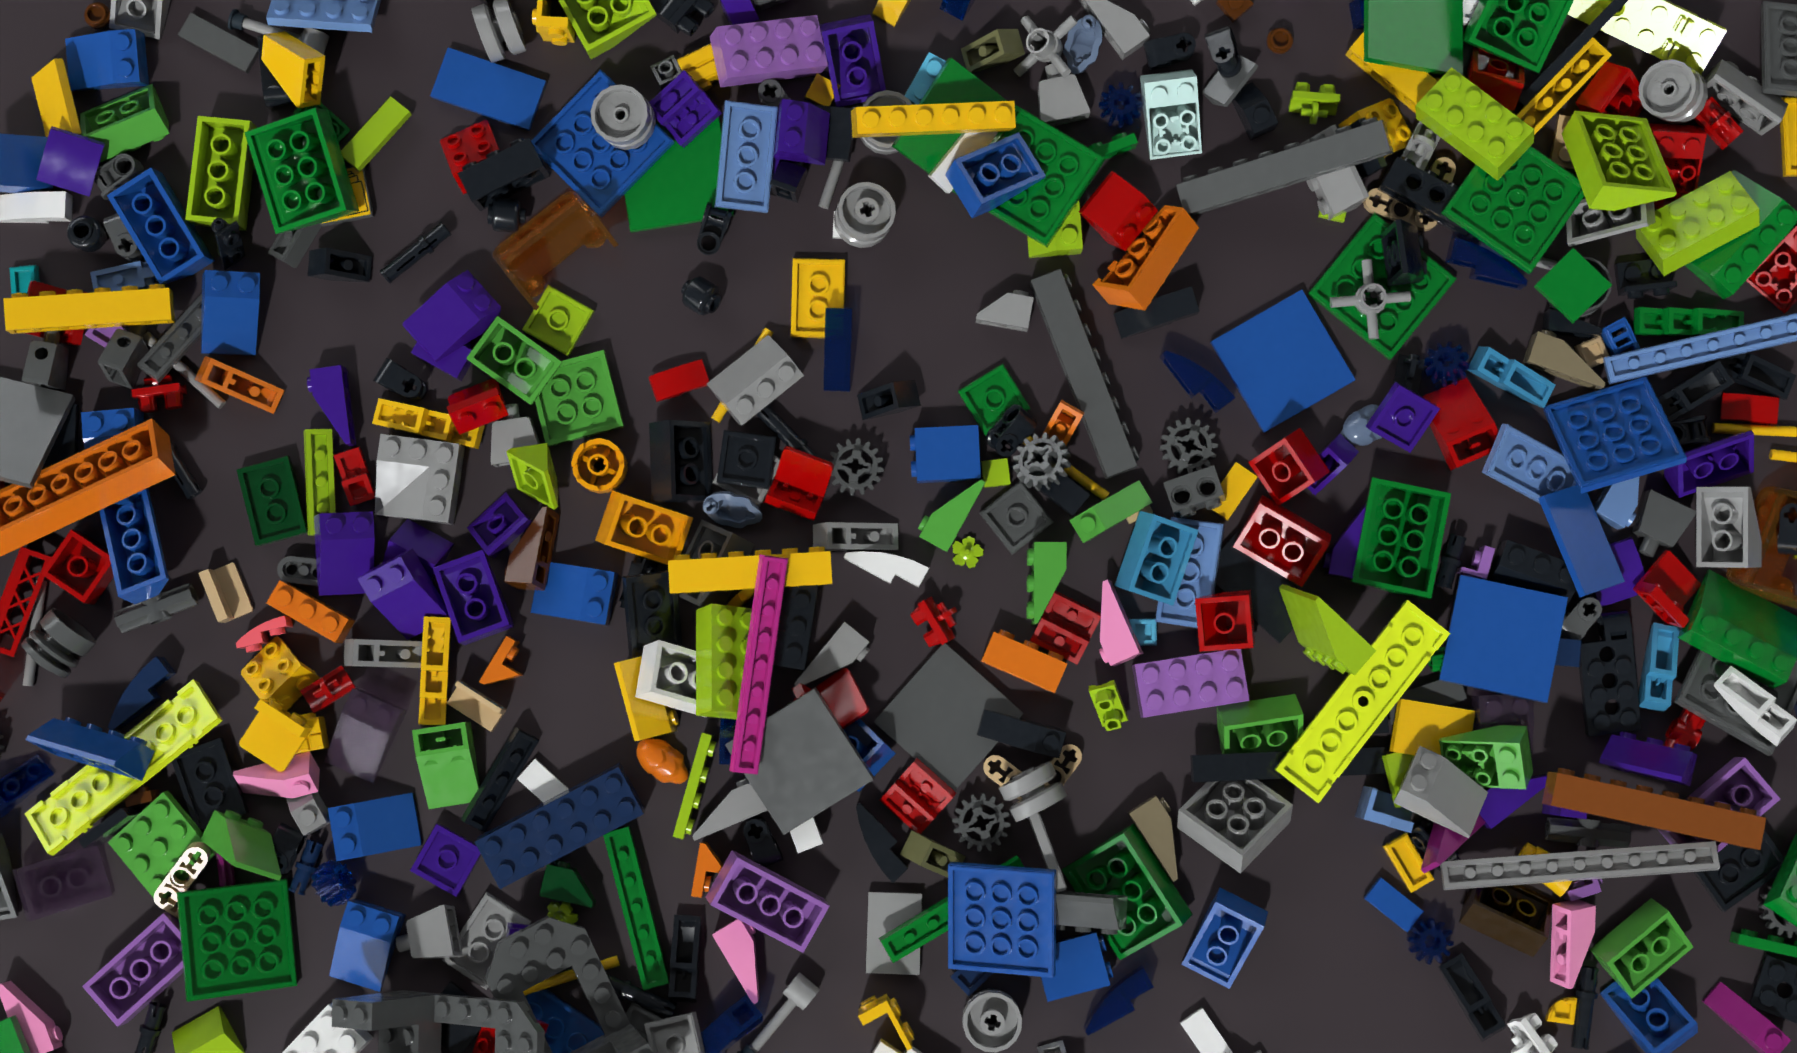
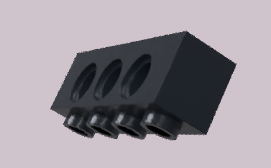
M1397 156L1377 190L1469 240L1474 237L1441 214L1460 186L1454 183L1447 184L1441 181L1436 173L1430 170L1423 171L1416 167V163L1406 157L1399 158ZM1413 178L1417 182V189L1409 188L1406 184V179ZM1429 192H1438L1441 197L1440 202L1433 201L1429 196Z

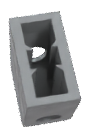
M1053 64L1045 66L1047 80L1038 82L1039 119L1051 126L1089 119L1090 108L1075 74L1062 77Z
M507 404L506 407L509 415L504 417V420L492 422L491 465L494 467L510 465L506 452L510 448L540 444L533 420L530 417L520 418L518 404Z
M440 905L407 920L408 934L396 937L398 951L410 950L413 959L463 956L455 907L451 905Z

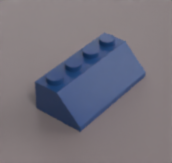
M149 168L107 195L159 284H167L194 275L215 261L194 225L185 220L186 212L163 173Z
M146 488L99 510L118 597L133 604L159 595L169 580L149 489Z
M66 717L64 721L53 718L27 735L26 741L55 756L140 781L143 780L155 752L145 746L147 741L134 736H131L130 740L124 739V734L114 730H109L107 734L102 732V728L87 723L86 727L80 726L81 722Z

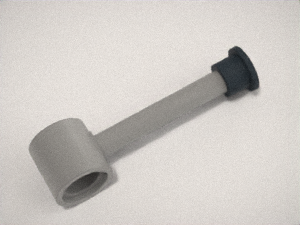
M233 9L228 18V28L231 30L235 28L240 30L248 29L264 35L285 31L324 54L330 38L326 33L313 28H304L303 33L300 35L248 19L247 15L239 13L237 9Z
M799 972L783 991V994L788 998L753 1042L750 1045L747 1044L742 1051H737V1053H758L796 1006L804 1010L820 989Z

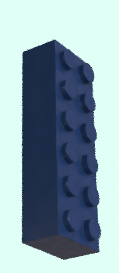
M620 762L477 837L475 844L499 889L643 815L645 808Z

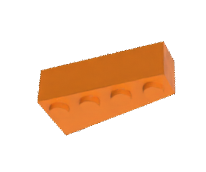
M1164 205L1142 230L1144 235L1133 241L1127 249L1128 252L1119 262L1114 260L1108 267L1110 272L1102 280L1098 278L1092 285L1108 304L1145 311L1188 244L1192 241V238L1199 229L1198 225L1183 207Z

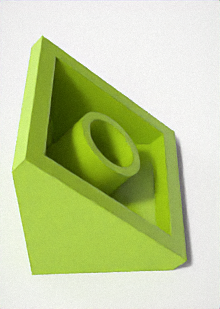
M548 443L507 450L517 490L555 510L558 507V480Z
M217 1006L172 1032L175 1053H245L221 1006Z

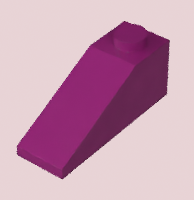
M1480 815L1470 837L1485 824ZM1434 822L1421 866L1422 872L1426 873L1440 866L1469 838Z
M1720 981L1702 1000L1706 1006L1759 1053H1781L1791 1041L1770 1020Z

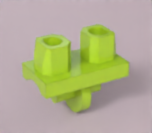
M1297 82L1289 102V112H1297L1301 116H1309L1310 124L1316 125L1318 117L1327 118V115H1336L1337 107L1340 103V94H1336L1335 86L1332 84H1323L1320 86L1319 92H1310V84L1307 82Z
M1115 680L1098 686H1088L1102 727L1105 726L1106 731L1121 728V722L1128 721V715Z

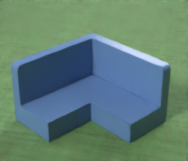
M1363 786L1355 817L1409 833L1412 832L1414 825L1413 822H1410L1413 812L1403 807L1395 808L1391 794L1379 791L1373 787Z

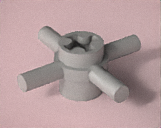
M1028 15L1024 16L1020 22L1029 33L1026 39V47L1031 53L1013 69L1014 72L1021 77L1037 61L1044 63L1052 62L1062 77L1068 76L1071 70L1060 57L1063 51L1060 39L1078 23L1077 20L1070 15L1052 32L1038 28Z
M1372 259L1362 260L1364 285L1353 296L1330 297V307L1355 306L1360 313L1367 316L1368 338L1373 340L1379 339L1377 314L1384 309L1386 303L1410 302L1411 293L1410 291L1386 293V290L1381 285L1374 283ZM1365 293H1370L1371 298H1377V303L1370 306L1365 303Z

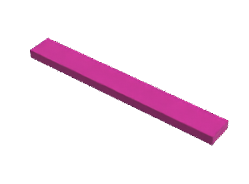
M759 555L729 768L731 772L758 775L788 558Z

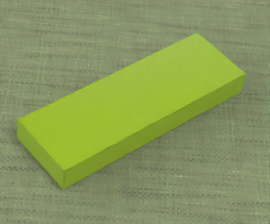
M390 96L341 150L343 159L360 172L411 117V112Z

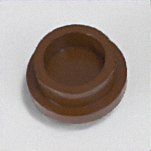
M96 2L90 4L84 13L86 23L95 29L106 27L110 23V9L103 3Z
M1275 28L1268 34L1266 43L1271 52L1284 54L1292 47L1293 37L1287 29Z

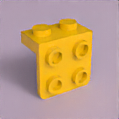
M537 0V9L532 11V24L536 25V32L540 33L543 41H550L552 44L565 46L567 42L575 43V31L569 18L551 17V0Z
M1391 98L1355 112L1338 125L1342 128L1364 117L1366 120L1377 117L1378 121L1383 120L1386 123L1394 153L1405 149L1412 135L1398 107Z
M278 636L274 637L241 670L242 677L259 699L274 698L284 705L283 709L286 711L302 696L300 690L320 678L315 671L300 662L286 643Z
M274 698L260 699L254 707L259 712L241 738L239 745L275 770L282 772L289 766L313 728L306 724L307 720L295 712L290 714L284 710V705Z
M885 994L876 999L874 995L861 1002L862 1006L858 1010V1017L863 1026L888 1013L907 1051L913 1048L914 1033L907 1021L902 1023L900 1019L902 1011L895 998L890 999Z

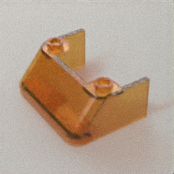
M568 191L523 225L517 232L500 243L493 251L492 256L534 310H537L539 306L532 297H536L543 292L546 283L543 278L544 275L582 245H585L587 248H598L605 243L606 239L614 248L619 244L575 191Z
M1768 486L1758 493L1754 502L1762 540V567L1728 568L1727 579L1735 586L1767 600L1797 608V595H1795L1794 583L1788 578L1781 577L1790 554H1779L1777 548L1780 511L1787 504H1797V491ZM1795 509L1793 514L1788 515V518L1792 519L1794 523L1797 518Z

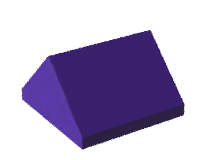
M505 492L472 522L467 529L488 556L495 558L522 534L533 521Z
M407 519L389 539L383 562L413 548L431 581L434 582L436 576L433 567L444 564L454 543Z

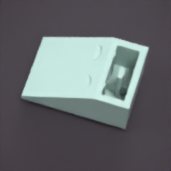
M1193 70L1141 75L1142 106L1150 160L1201 154L1197 76Z

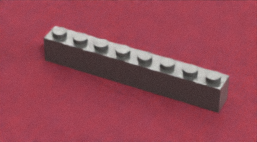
M1377 117L1362 121V126L1354 129L1351 126L1336 129V134L1325 137V134L1309 138L1310 143L1300 145L1299 142L1291 143L1284 146V151L1275 154L1273 150L1258 154L1259 159L1250 162L1248 158L1233 162V167L1224 170L1223 166L1212 168L1207 171L1208 175L1199 178L1197 174L1187 176L1182 179L1183 183L1176 185L1181 205L1190 216H1194L1393 154L1386 123L1383 120L1378 121Z
M1061 269L1032 279L1030 287L1077 408L1084 412L1082 420L1105 479L1135 469L1137 467L1136 461H1139L1138 453L1134 445L1129 446L1126 438L1130 436L1125 421L1120 422L1117 412L1120 411L1115 396L1110 397L1107 388L1110 387L1109 379L1106 372L1101 373L1097 364L1101 362L1096 347L1091 348L1088 341L1091 338V333L1087 324H1082L1078 314H1081L1082 311L1078 300H1072L1069 290L1072 289V285L1068 275H1063Z

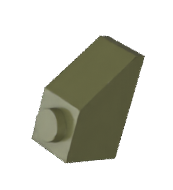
M996 29L961 48L966 69L971 73L1007 64L1025 54L1018 29Z
M912 830L900 855L947 878L948 864L950 862L963 863L966 857Z

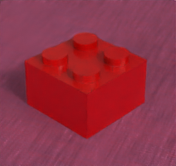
M1301 428L1248 462L1277 506L1330 472Z
M72 529L41 572L43 576L81 602L95 605L114 577L108 549L83 532Z

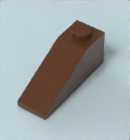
M548 507L541 508L510 554L508 565L505 568L504 582L516 589L545 591L560 517L558 513Z

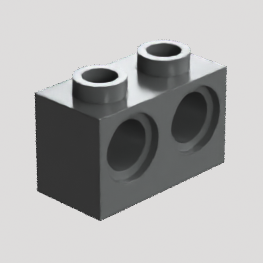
M1214 465L1163 482L1175 517L1188 518L1195 515L1196 510L1205 507L1207 510H1211L1221 506V502L1226 501ZM1207 484L1215 486V491L1210 495L1201 493L1202 488ZM1180 493H1188L1190 495L1186 503L1180 504L1176 502V498Z

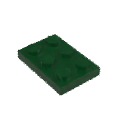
M289 456L236 469L255 546L259 547L308 533L307 522Z

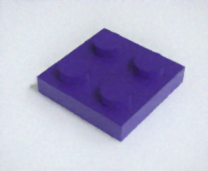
M1395 382L1366 427L1411 453L1440 408Z
M437 823L410 871L457 897L477 864L481 853L476 844Z

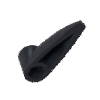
M257 36L262 90L266 107L294 104L261 60L263 36Z

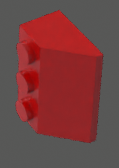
M1262 495L1248 517L1233 547L1303 587L1328 548L1332 535L1283 506H1277L1274 501Z

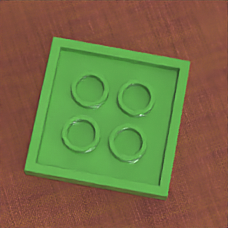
M604 350L561 361L563 363L535 400L545 443H548V447L624 427Z
M167 790L161 793L108 843L154 898L157 887L185 849L193 842H203L201 840L203 832ZM209 847L210 860L215 854H217V852H215L212 848ZM197 851L193 854L189 862L192 866L197 858L201 857V853ZM177 870L175 872V876L179 880L186 881L189 879V874L186 871ZM167 891V893H165L163 897L167 898L172 893Z

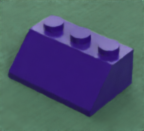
M1752 430L1738 433L1684 452L1687 462L1664 469L1665 480L1678 498L1695 493L1696 487H1712L1753 473L1754 433Z
M1620 731L1619 736L1611 734L1600 757L1599 763L1611 769L1690 786L1697 754L1690 752L1691 747L1674 743L1673 748L1663 746L1664 741L1647 737L1646 742L1636 740L1637 735Z

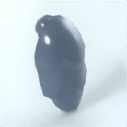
M1086 15L1079 19L1078 23L1068 32L1063 53L1067 58V65L1073 74L1083 73L1089 65L1096 61L1099 47L1102 44L1101 25L1092 15Z
M1370 404L1359 411L1351 413L1345 420L1340 434L1351 444L1358 446L1369 445L1373 441L1383 438L1366 427L1379 406Z
M730 491L715 492L706 497L703 502V511L712 520L721 525L743 528L746 525L758 523L762 519L761 509L749 497L735 495Z

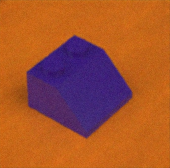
M782 99L778 105L773 158L825 165L830 113L809 102Z

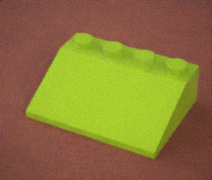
M558 0L590 59L615 47L657 15L649 0Z
M1574 111L1562 132V137L1589 209L1616 211L1676 195V189L1647 118Z
M1284 584L1279 587L1297 640L1305 648L1303 653L1313 662L1317 661L1323 666L1327 665L1332 670L1336 669L1342 674L1348 672L1356 675L1376 650L1319 596Z

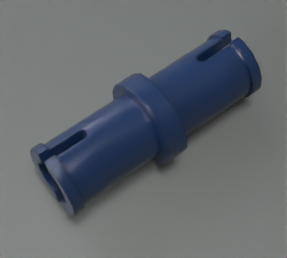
M310 839L306 841L307 843L300 861H297L295 864L297 869L288 889L295 893L300 882L301 886L298 894L304 896L312 873H316L317 868L315 865L324 845L317 842L314 851L311 852L314 841Z

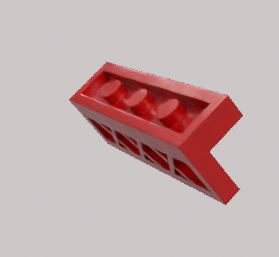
M26 546L20 547L0 599V642L4 632L9 630L14 638L11 650L0 646V653L11 657L16 656L46 577L41 572L52 558ZM33 556L45 560L42 570L31 575L29 567ZM39 576L37 583L35 584L33 578ZM29 580L34 589L30 597L21 600L19 592L23 582ZM29 601L27 608H25L23 603ZM20 605L24 614L21 622L12 625L9 618L13 608ZM20 626L16 634L14 628Z

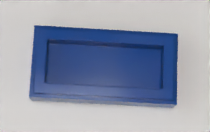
M1381 877L1378 878L1364 896L1367 902L1405 932L1410 930L1424 912Z

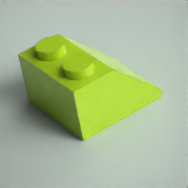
M1079 200L1048 247L1027 236L1029 258L1078 255L1082 253L1083 241Z

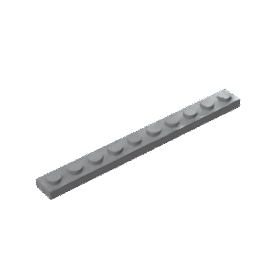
M1716 841L1444 861L1440 868L1443 890L1714 871L1720 869Z

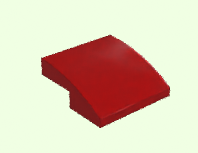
M1055 591L1030 641L1060 654L1065 659L1078 665L1101 619V613Z
M916 758L879 801L914 832L921 834L957 793Z

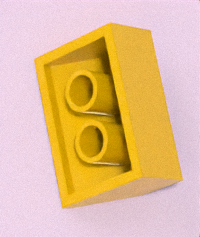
M642 656L614 663L634 741L678 731L676 725L679 724L675 709L672 710L671 707L635 697Z

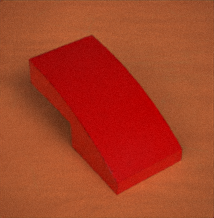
M702 359L648 377L656 402L707 387L709 382Z
M1723 393L1721 420L1778 425L1780 398Z
M358 446L334 454V459L342 477L341 483L350 506L374 499L375 491L361 447Z

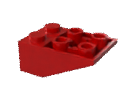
M1649 123L1677 192L1674 197L1654 201L1655 209H1660L1698 188L1707 133L1699 126Z
M1797 224L1746 280L1784 314L1797 302Z
M1468 378L1422 396L1440 408L1430 423V427L1450 471L1490 453L1499 431Z

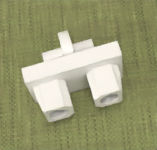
M1536 1013L1512 1019L1507 1023L1514 1034L1511 1040L1516 1045L1511 1050V1053H1552L1558 1045L1550 1034H1544L1539 1037L1535 1030L1542 1025V1021Z

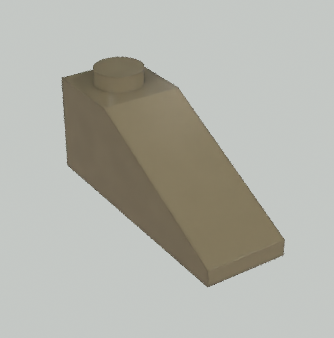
M1541 330V332L1538 331L1531 336L1522 362L1523 365L1595 391L1604 388L1605 382L1564 340L1556 338V333Z
M1153 795L1127 813L1170 880L1174 882L1178 879L1172 822L1168 815L1171 809L1163 797L1158 799L1157 796Z

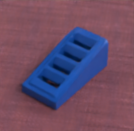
M1626 317L1602 329V334L1600 335L1611 356L1620 354V352L1629 347L1631 351L1640 349ZM1620 329L1622 334L1613 338L1611 333ZM1625 338L1627 343L1617 348L1616 342Z

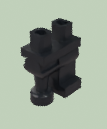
M649 0L658 19L670 26L677 34L679 31H682L690 37L699 27L698 22L692 18L694 14L698 11L707 18L715 10L711 0Z

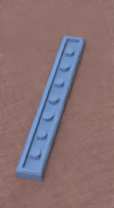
M1797 313L1604 357L1603 363L1608 382L1613 384L1796 342Z

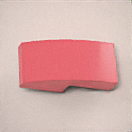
M281 616L256 626L236 642V647L246 649V653L262 650V645L269 643L268 632L270 636L285 634L286 628L293 627L292 618Z

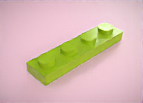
M332 429L304 430L308 536L315 535L314 516L319 513H336Z
M701 733L673 837L685 839L686 834H692L695 819H692L691 816L693 809H698L700 806L702 793H698L701 782L706 783L710 769L705 766L708 756L713 757L717 742L713 741L714 735Z

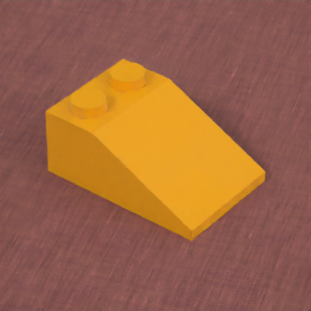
M612 490L595 541L668 565V561L674 560V555H681L693 517Z

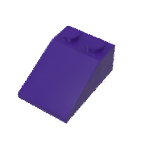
M871 15L819 24L836 107L866 102L875 93L886 91L875 27Z
M466 270L443 285L403 322V327L436 363L486 332L497 316L500 317L501 306L477 279Z
M373 511L317 514L314 516L318 596L366 594L358 578L374 568L375 534Z
M413 548L368 570L358 578L370 602L407 640L423 632L424 616L449 617L444 601Z
M484 550L433 567L458 643L467 645L514 627L506 601Z

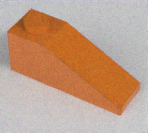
M207 356L204 357L194 379L272 414L275 413L284 393V390Z

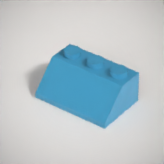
M1139 511L1114 586L1173 606L1199 530L1155 514Z

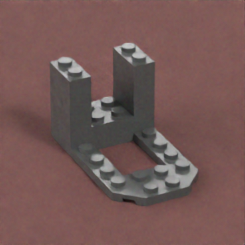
M546 916L498 941L491 966L488 968L485 980L495 999L524 1001L530 1009L528 1014L535 1023H538L523 991L571 966L604 1035L570 1053H653L648 1042L630 1024L584 927ZM545 1038L544 1053H552Z
M406 990L332 999V1027L368 1031L379 1030L378 1053H441L442 1023L495 1028V1053H544L545 1031L539 1022L535 1023L528 1014L530 1009L524 1001Z

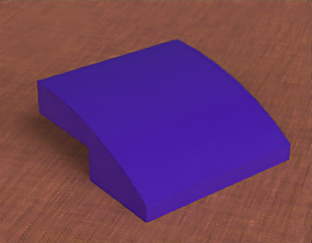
M685 70L649 102L655 112V118L661 125L667 128L678 144L684 148L722 114L713 100Z
M51 126L36 180L90 197L105 143Z
M1631 537L1609 544L1625 582L1593 593L1594 598L1600 602L1602 607L1638 595L1633 588L1644 576L1645 572Z

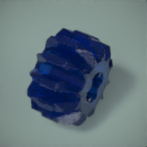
M1119 82L1118 90L1113 85H1109V93L1102 92L1101 98L1104 101L1099 102L1098 108L1104 109L1101 113L1102 118L1110 116L1108 122L1110 126L1113 125L1115 120L1118 121L1119 128L1123 127L1124 120L1131 126L1134 123L1133 117L1140 118L1141 113L1137 109L1143 108V102L1136 101L1140 98L1141 93L1136 92L1132 94L1133 85H1129L1127 90H1125L1123 82ZM1118 101H1123V105H1125L1123 110L1118 109Z
M1451 341L1447 342L1446 347H1442V344L1438 342L1436 344L1437 351L1433 349L1428 350L1430 357L1424 359V365L1427 366L1425 372L1428 376L1432 375L1431 379L1434 384L1441 380L1442 386L1446 387L1450 380L1452 384L1456 385L1458 384L1457 377L1461 379L1466 378L1464 370L1470 369V363L1467 362L1469 355L1467 352H1462L1460 344L1452 348ZM1445 361H1451V363H1449V367L1443 366L1445 365Z
M329 860L319 865V868L311 875L314 881L311 885L317 891L315 895H319L321 902H327L330 907L343 905L348 902L357 891L355 886L357 881L352 877V872H349L347 865H342L340 861Z
M1429 918L1427 925L1423 920H1418L1420 929L1418 930L1412 926L1410 930L1415 933V936H1408L1406 939L1408 942L1415 943L1408 948L1409 952H1417L1415 959L1418 961L1425 957L1426 964L1431 965L1433 957L1438 963H1441L1443 961L1441 953L1447 956L1451 954L1449 950L1445 949L1446 945H1454L1453 941L1446 940L1452 934L1451 930L1443 931L1445 923L1440 921L1436 924L1434 918ZM1427 936L1435 938V941H1432L1434 943L1432 947L1425 944V941H1428L1426 939Z

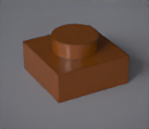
M1217 0L1216 2L1217 6L1232 23L1253 7L1254 4L1251 0Z
M148 786L138 788L133 792V795L125 798L126 807L153 802L159 796V790H149Z

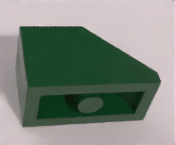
M555 860L554 863L546 865L539 896L590 908L595 906L596 899L578 870L570 867V862Z

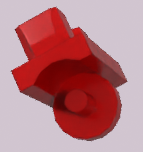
M1712 96L1706 101L1704 109L1693 119L1722 150L1744 132L1732 119V114L1729 111L1726 112Z
M168 374L159 383L152 377L144 378L145 386H153L131 389L132 397L138 399L141 412L151 413L158 411L156 398L164 397L166 409L182 408V394H187L186 386H181L180 383L164 385V383L172 382V376Z
M931 596L918 603L919 607L910 614L917 626L925 621H928L932 630L923 635L929 647L940 643L943 645L956 638L951 630V627L956 625L952 617L957 612L956 607L948 610L944 602L936 605Z
M341 665L303 688L300 692L308 702L313 713L316 714L355 690L356 686L345 668Z

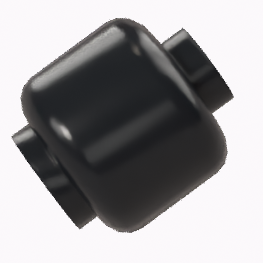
M496 198L493 204L488 205V224L492 225L494 231L515 233L520 229V224L526 223V208H521V203L518 199Z
M90 216L74 218L69 223L67 229V237L70 243L85 252L99 250L107 239L104 225Z
M698 276L686 281L681 289L684 306L699 315L704 316L714 313L721 303L722 297L719 287L703 277Z

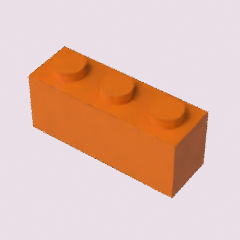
M279 580L266 604L335 643L342 644L356 621L291 583Z
M1000 629L999 633L993 632L980 662L1049 692H1056L1067 666V663L1062 661L1064 656L1050 650L1048 655L1038 651L1039 645L1027 640L1023 644L1013 640L1015 635Z

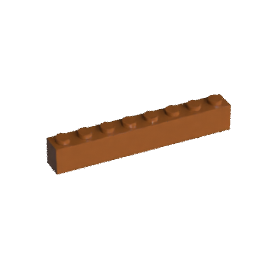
M1558 768V772L1547 773L1542 804L1761 850L1766 818L1756 816L1757 810L1740 807V811L1737 812L1730 810V804L1714 802V806L1705 805V799L1688 796V801L1678 799L1679 793L1662 790V795L1652 793L1653 788L1636 785V789L1626 788L1627 782L1610 779V784L1600 782V776L1584 773V778L1574 776L1575 771Z

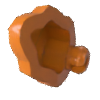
M650 738L638 743L636 749L637 758L647 773L652 774L662 783L681 784L687 781L689 773L684 763V755L661 739Z

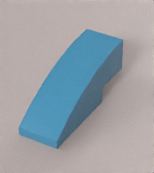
M1478 346L1467 368L1468 371L1496 387L1541 408L1545 407L1556 384L1517 360L1508 359L1490 347Z
M1654 622L1651 625L1638 697L1640 708L1664 712L1671 706L1672 684L1677 676L1678 635L1680 627Z

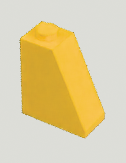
M285 31L265 34L263 36L261 60L294 105L298 108L319 105L325 55Z

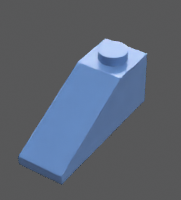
M1639 477L1612 484L1603 489L1594 505L1598 519L1617 530L1625 528V526L1629 527L1636 517L1634 511L1638 505Z

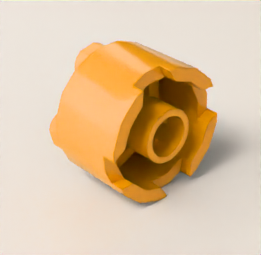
M596 438L580 444L574 452L571 461L573 474L577 482L589 491L599 494L609 493L620 487L628 471V462L622 450L610 440ZM601 460H604L605 469L597 472V468L594 467L597 461L600 463Z

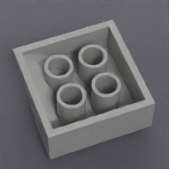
M380 434L376 465L375 515L454 525L465 447L457 443Z
M1259 780L1206 782L1179 809L1177 828L1241 874L1290 823L1293 804Z

